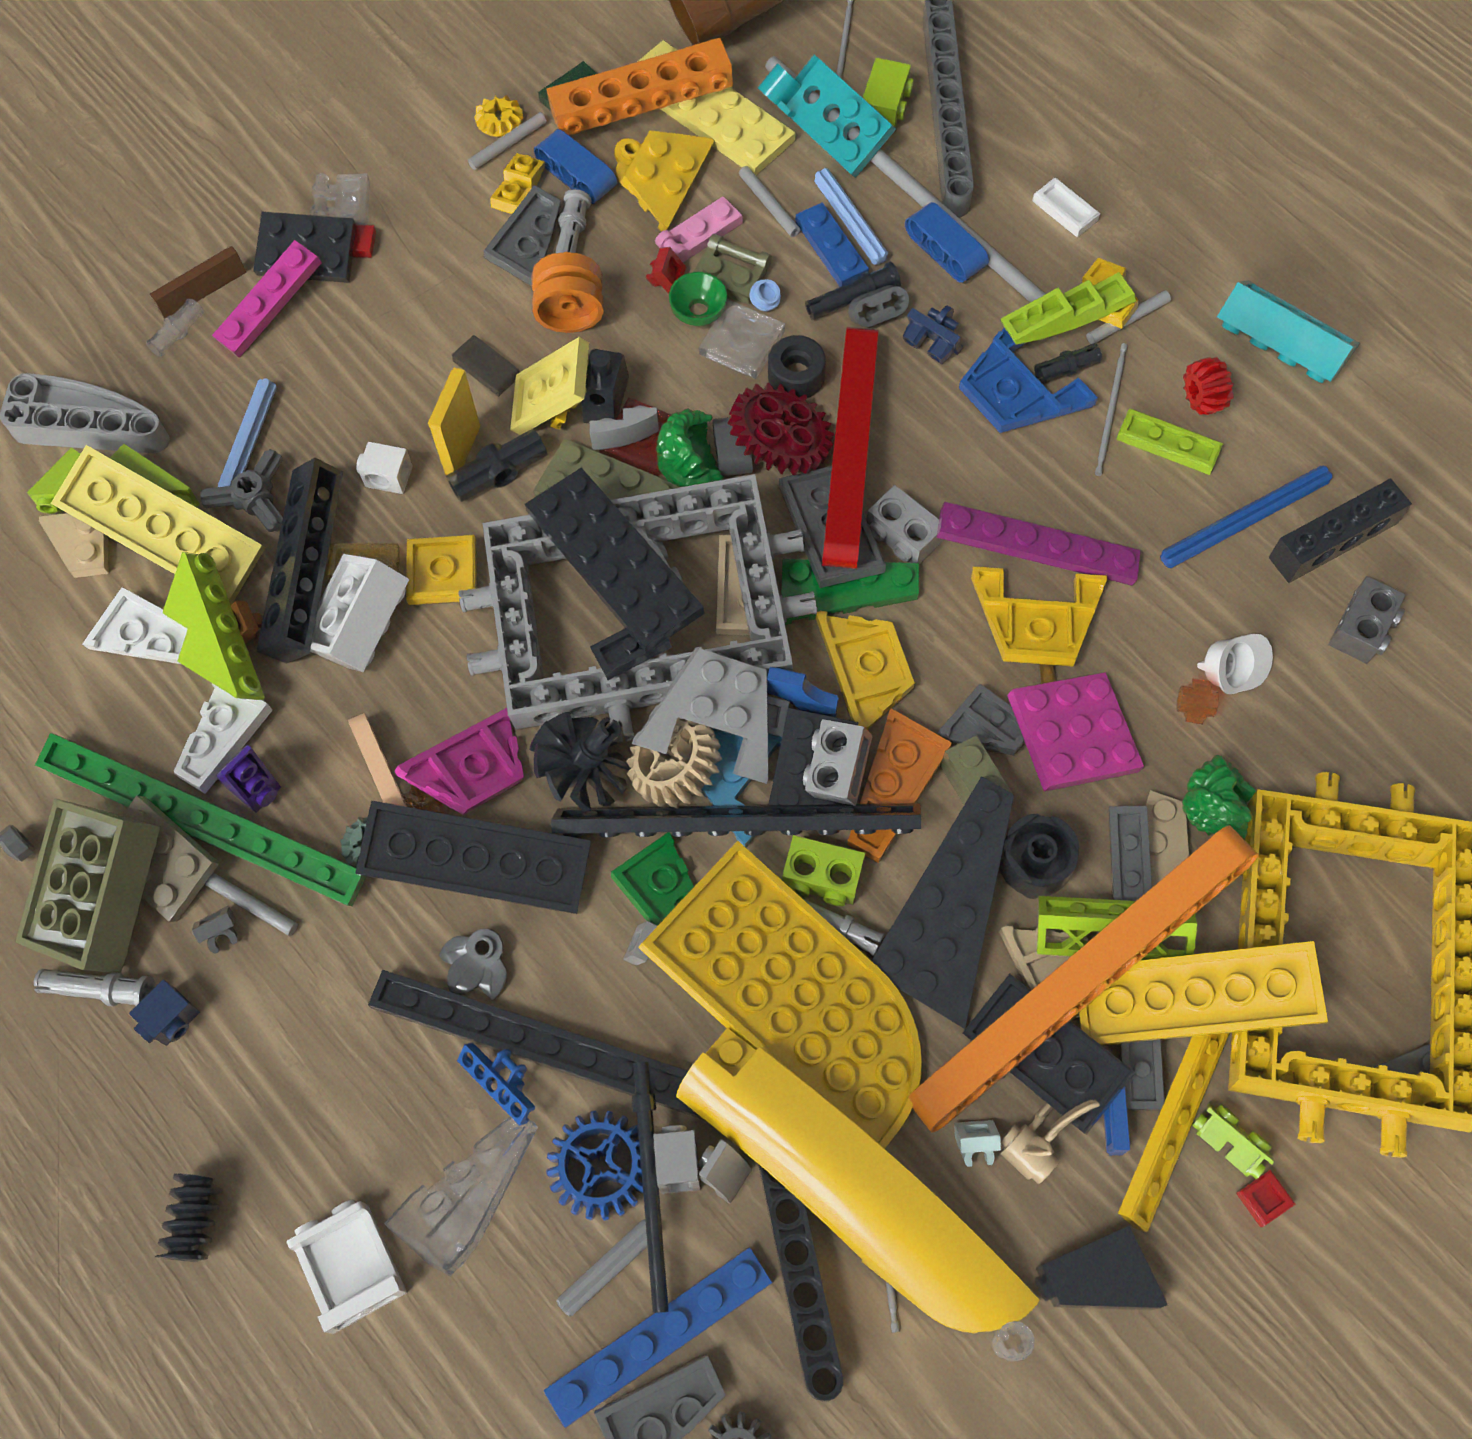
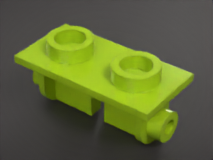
M1209 1102L1207 1104V1111L1210 1113L1208 1118L1201 1113L1192 1124L1197 1130L1195 1134L1200 1136L1217 1152L1227 1142L1231 1143L1233 1147L1225 1155V1158L1244 1173L1246 1177L1251 1175L1257 1179L1266 1169L1261 1164L1264 1159L1271 1165L1274 1163L1273 1155L1269 1152L1272 1146L1255 1131L1248 1135L1236 1125L1240 1119L1222 1104L1216 1108Z

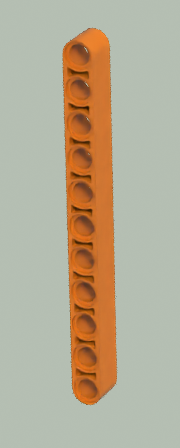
M1230 825L1214 834L909 1095V1099L913 1104L912 1109L929 1131L934 1133L951 1122L1244 873L1256 861L1259 854Z

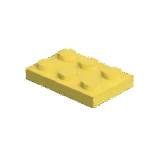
M578 337L516 374L511 431L522 435L584 400L589 363V342Z

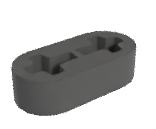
M887 285L853 299L849 305L848 314L851 321L855 324L870 327L904 313L908 308L909 296L903 288ZM891 293L899 297V300L894 302L895 307L882 304L891 299ZM862 305L868 307L875 306V309L866 313V319L859 316L858 312L863 310Z

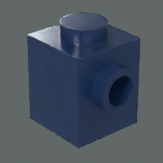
M163 979L128 1014L138 1022L133 1029L148 1043L155 1039L167 1046L170 1042L179 1040L187 1032L188 1024L200 1011L175 987Z

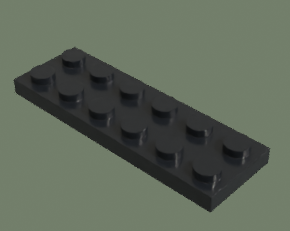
M582 467L525 503L528 514L646 653L705 614L704 606Z
M371 800L355 874L577 914L591 841Z

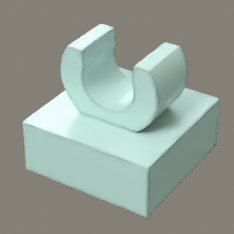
M994 1121L954 1123L955 1139L966 1166H972V1155L975 1152H984L987 1165H992L994 1162L993 1151H1001L1000 1134Z

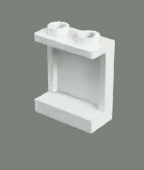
M349 1200L338 1205L331 1211L333 1216L318 1223V1220H312L301 1225L295 1230L296 1236L286 1241L289 1249L295 1251L322 1315L318 1316V1319L325 1333L334 1334L407 1293L369 1206L361 1201L355 1203L354 1200Z

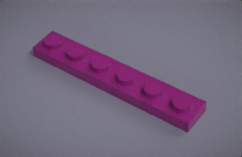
M944 502L941 507L936 538L1083 574L1105 575L1107 580L1127 585H1133L1138 580L1141 550L953 503Z

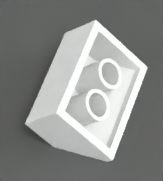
M343 554L319 601L310 652L346 668L364 672L366 666L374 658L375 648L380 637L389 628L390 617L396 605L404 598L405 587L409 579L377 559Z

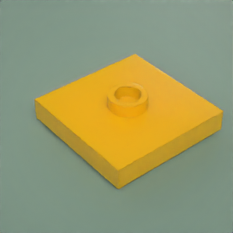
M475 535L407 539L406 577L409 581L406 585V600L408 605L460 602L459 590L477 588Z

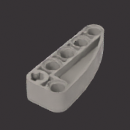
M30 373L19 374L11 379L8 384L0 411L1 422L14 439L23 444L84 448L87 445L93 449L117 451L123 444H126L140 453H158L163 451L169 444L170 437L158 416L151 410L116 392L66 378Z

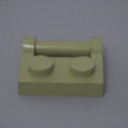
M713 233L703 256L693 272H705L716 276L724 284L727 297L749 305L751 301L749 297L750 289L754 283L763 279L770 266L772 255L763 251L759 254L724 241L722 236ZM720 252L755 265L752 270L717 256Z

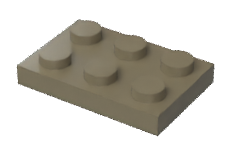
M136 796L123 816L160 826L157 845L153 852L142 898L169 922H177L220 863L145 796Z

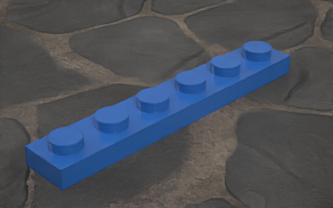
M749 1247L668 1304V1312L654 1313L543 1390L564 1428L573 1424L771 1285L772 1281L751 1248Z

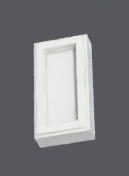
M1056 177L1033 196L1032 201L1076 237H1079L1099 220L1100 213Z

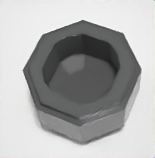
M9 825L0 832V846L11 858L22 862L34 853L33 845L14 825Z

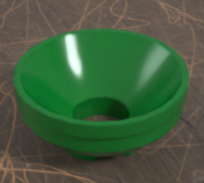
M692 272L681 276L673 283L669 291V303L673 314L680 321L693 326H703L721 317L727 303V291L722 281L716 276L705 272ZM698 303L708 308L705 313L700 315L693 314L689 309L692 305Z

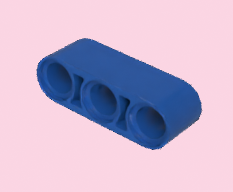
M560 129L554 131L534 148L536 158L545 161L544 168L569 188L587 193L591 198V204L596 203L617 185L615 174L604 162Z
M931 202L905 220V228L911 239L956 281L965 282L988 265L989 257L985 248L936 203Z

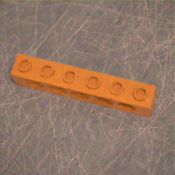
M717 38L547 88L546 90L557 129L564 131L567 135H571L732 87V65L721 38Z

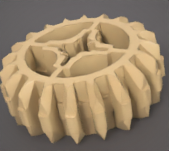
M677 718L667 754L640 746L629 747L634 756L626 760L631 768L627 775L633 781L632 786L635 791L642 795V798L649 803L652 802L663 808L669 805L678 809L681 801L691 805V799L694 794L703 797L701 789L704 785L713 786L710 776L720 773L715 763L722 760L718 752L721 745L718 739L715 738L716 735L713 729L702 724Z

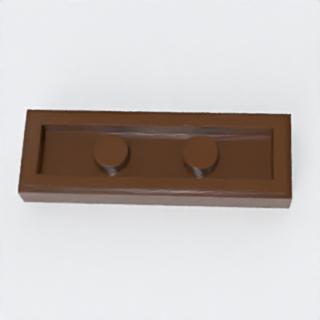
M230 246L150 293V296L159 313L166 321L245 274L246 270L237 251L233 246Z

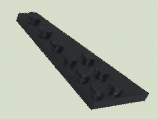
M982 776L871 960L889 977L897 988L964 1029L968 1018L1014 794Z

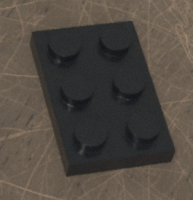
M261 211L253 271L257 276H264L292 242L296 240L315 254L322 262L307 280L349 283L357 223L354 218Z
M788 708L768 805L843 804L814 798L805 791L806 786L803 784V776L806 766L812 762L814 754L812 738L815 730L820 729L822 719L857 726L859 722ZM841 737L834 742L833 752L841 751L846 746V737ZM832 772L825 778V787H831L837 782L838 772Z

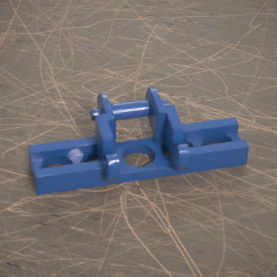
M473 1042L465 1044L457 1059L458 1063L519 1126L527 1124L529 1113L536 1108L521 1092L525 1085L522 1079L525 1076L527 1067L524 1064L517 1066L510 1059L512 1052L509 1049L499 1051L494 1062H492ZM468 1052L472 1055L473 1061H472V1059L467 1055ZM480 1064L484 1067V1072L479 1068ZM505 1067L511 1071L507 1081L499 1075L500 1071L505 1069ZM491 1078H495L497 1081L496 1091L491 1087L493 1084ZM516 1102L521 1105L522 1111L515 1105Z

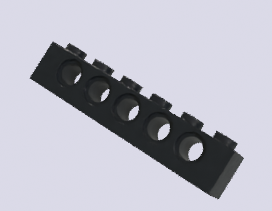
M313 458L292 470L256 651L286 664L310 654L343 471L317 458Z

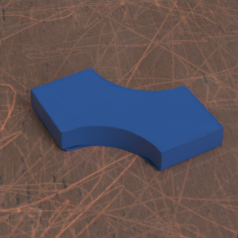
M775 667L769 668L767 676L768 694L789 701L800 711L836 718L839 700L837 695L815 687L808 681L806 674Z

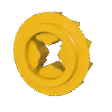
M494 95L492 100L484 98L483 104L476 106V115L474 117L477 127L483 133L500 137L521 125L523 112L517 100L511 101L508 95L502 99ZM496 111H501L502 113L500 121H498L495 115Z

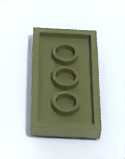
M564 438L534 488V495L536 497L581 467L610 500L680 487Z

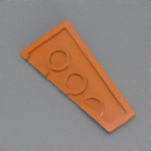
M890 708L860 804L917 803L942 763L945 751L951 748L952 742ZM891 829L877 830L872 834H858L851 830L847 845L859 852L865 853V856L879 863L897 833H893Z

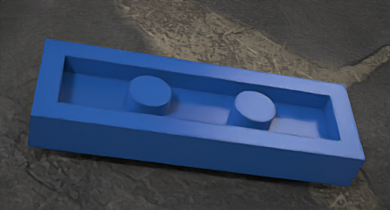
M823 202L796 214L795 223L799 226L839 287L858 280V276L863 272L867 271L869 273L868 266Z

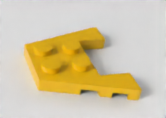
M973 566L971 580L1004 662L1074 666L1103 593L1107 576L1075 574L1073 581L1074 603L1004 598L1003 568Z

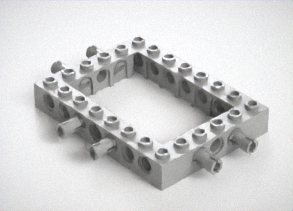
M755 474L611 500L646 541L652 540L653 537L656 542L729 529L750 641L737 644L736 640L731 641L730 645L705 650L766 669L767 676L770 667L793 671L784 622H786V618L817 614L816 601L814 600L813 591L782 598V594L779 595L772 560L776 555L804 551L803 538L801 537V529L774 535L766 532ZM530 515L482 523L490 577L489 586L459 590V597H461L459 601L463 613L470 610L494 607L499 645L496 650L467 654V661H470L467 663L470 675L475 676L481 673L502 671L508 716L516 730L543 725L546 720L549 721L564 712H570L571 718L609 713L610 723L613 719L616 720L621 728L623 727L626 741L632 740L635 735L629 710L660 704L671 688L669 686L693 652L667 656L666 653L659 654L660 658L649 659L610 680H607L602 669H597L596 666L589 667V671L561 675L559 672L553 673L554 677L544 678L528 565L566 558ZM622 735L613 742H623Z

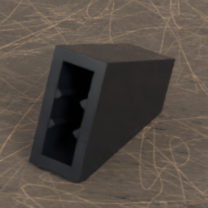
M1130 1226L1036 1268L1039 1275L1035 1278L1037 1288L1045 1301L1051 1300L1053 1307L1155 1310L1168 1305Z

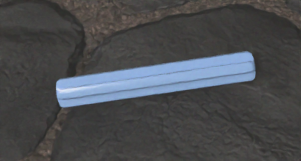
M824 168L821 171H817L815 183L874 265L885 262L888 255L887 250L830 170Z
M264 378L257 382L220 477L218 487L230 486L231 481L238 474L246 470L277 389L276 384L271 382L270 379Z

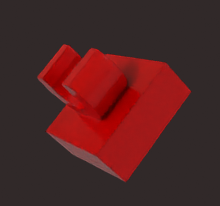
M671 247L660 248L657 258L650 262V266L653 268L652 273L647 274L645 278L652 286L661 285L669 294L673 283L684 275L686 266Z

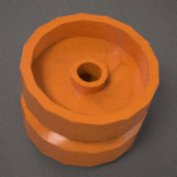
M571 252L554 253L540 259L534 265L532 271V290L534 292L532 312L535 320L543 327L555 332H581L594 327L601 320L604 312L603 296L601 293L603 280L600 266L592 258Z

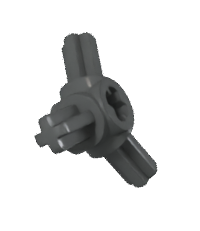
M266 450L254 470L238 474L231 481L230 486L203 489L200 493L203 507L214 508L234 505L236 510L243 509L249 515H256L267 531H280L283 517L273 505L274 497L270 492L273 489L271 480L283 461L282 456L274 450Z

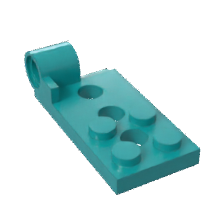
M815 54L795 79L777 63L758 87L764 95L855 178L896 130L890 122ZM814 90H820L819 99L815 103L809 104L808 97L810 93ZM834 108H839V117L833 122H828L829 112ZM854 126H859L860 133L858 137L854 140H848L847 134L849 130Z

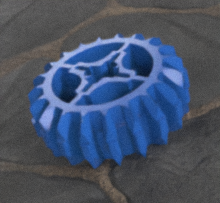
M591 1111L590 1124L586 1125L582 1116L578 1115L575 1117L576 1123L579 1126L576 1131L573 1132L567 1124L562 1127L564 1133L568 1136L566 1141L559 1137H554L552 1142L561 1149V1152H549L547 1159L558 1163V1166L550 1167L546 1170V1174L552 1178L560 1177L559 1180L550 1186V1189L553 1193L566 1190L558 1200L562 1206L569 1204L573 1199L575 1200L571 1208L573 1215L577 1216L583 1207L586 1206L587 1220L593 1221L596 1209H601L602 1219L608 1221L610 1219L609 1207L614 1206L618 1215L623 1216L625 1215V1209L621 1202L627 1199L630 1205L636 1207L638 1201L631 1193L634 1189L643 1193V1185L639 1182V1178H642L639 1140L634 1141L639 1135L638 1125L632 1126L626 1132L625 1129L628 1125V1118L626 1116H622L617 1124L613 1125L614 1114L612 1111L606 1112L604 1122H599L597 1111ZM593 1135H609L608 1139H604L603 1143L596 1149L589 1150L578 1146L583 1140ZM620 1140L631 1151L632 1169L630 1174L624 1172L614 1161ZM600 1156H605V1161L612 1172L607 1170L605 1173H602L600 1170V1175H595V1169L585 1157L592 1161L598 1158L600 1161ZM571 1157L585 1166V1175L582 1179L583 1185L579 1192L573 1187L569 1177V1161ZM605 1181H613L623 1185L612 1195L601 1198L590 1197L592 1192L596 1191L599 1185Z

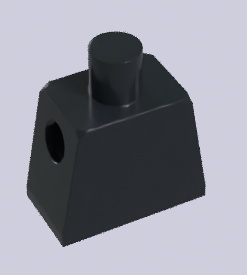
M592 349L588 358L586 394L584 400L581 401L583 423L590 424V421H598L604 418L617 420L629 379L624 355L617 352ZM598 394L605 399L604 403H599Z

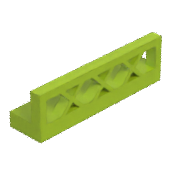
M1039 896L1037 954L1074 955L1088 943L1083 937L1092 931L1101 932L1136 901ZM1196 914L1168 936H1186L1185 950L1167 949L1160 943L1155 947L1156 949H1153L1141 960L1194 955L1197 930ZM1046 929H1063L1070 936L1062 943L1045 942Z

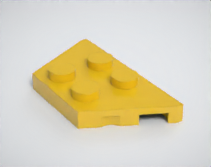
M649 130L624 175L622 183L631 194L636 196L643 210L652 213L659 222L658 229L661 232L668 230L715 141L712 138Z
M819 611L816 614V621L851 721L859 722L858 726H863L868 730L890 708L905 697L914 688L915 684L894 625L890 621L877 619L868 621L863 617L851 615L848 616V619L827 616L828 612Z

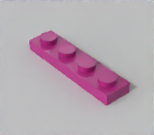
M294 240L212 336L240 358L322 263L320 259Z

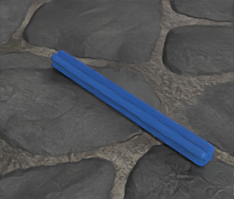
M1319 466L1167 547L1160 555L1161 561L1167 568H1173L1329 484L1333 477L1332 473L1328 470L1327 466Z

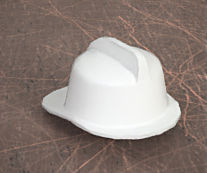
M1248 634L1233 639L1219 640L1210 646L1205 660L1198 662L1197 667L1205 671L1209 682L1220 687L1226 694H1236L1251 690L1261 685L1271 670L1273 661L1272 646L1268 639L1261 634Z

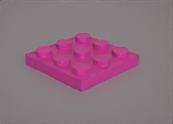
M1106 672L1012 689L1007 695L1044 792L1134 774L1144 768Z

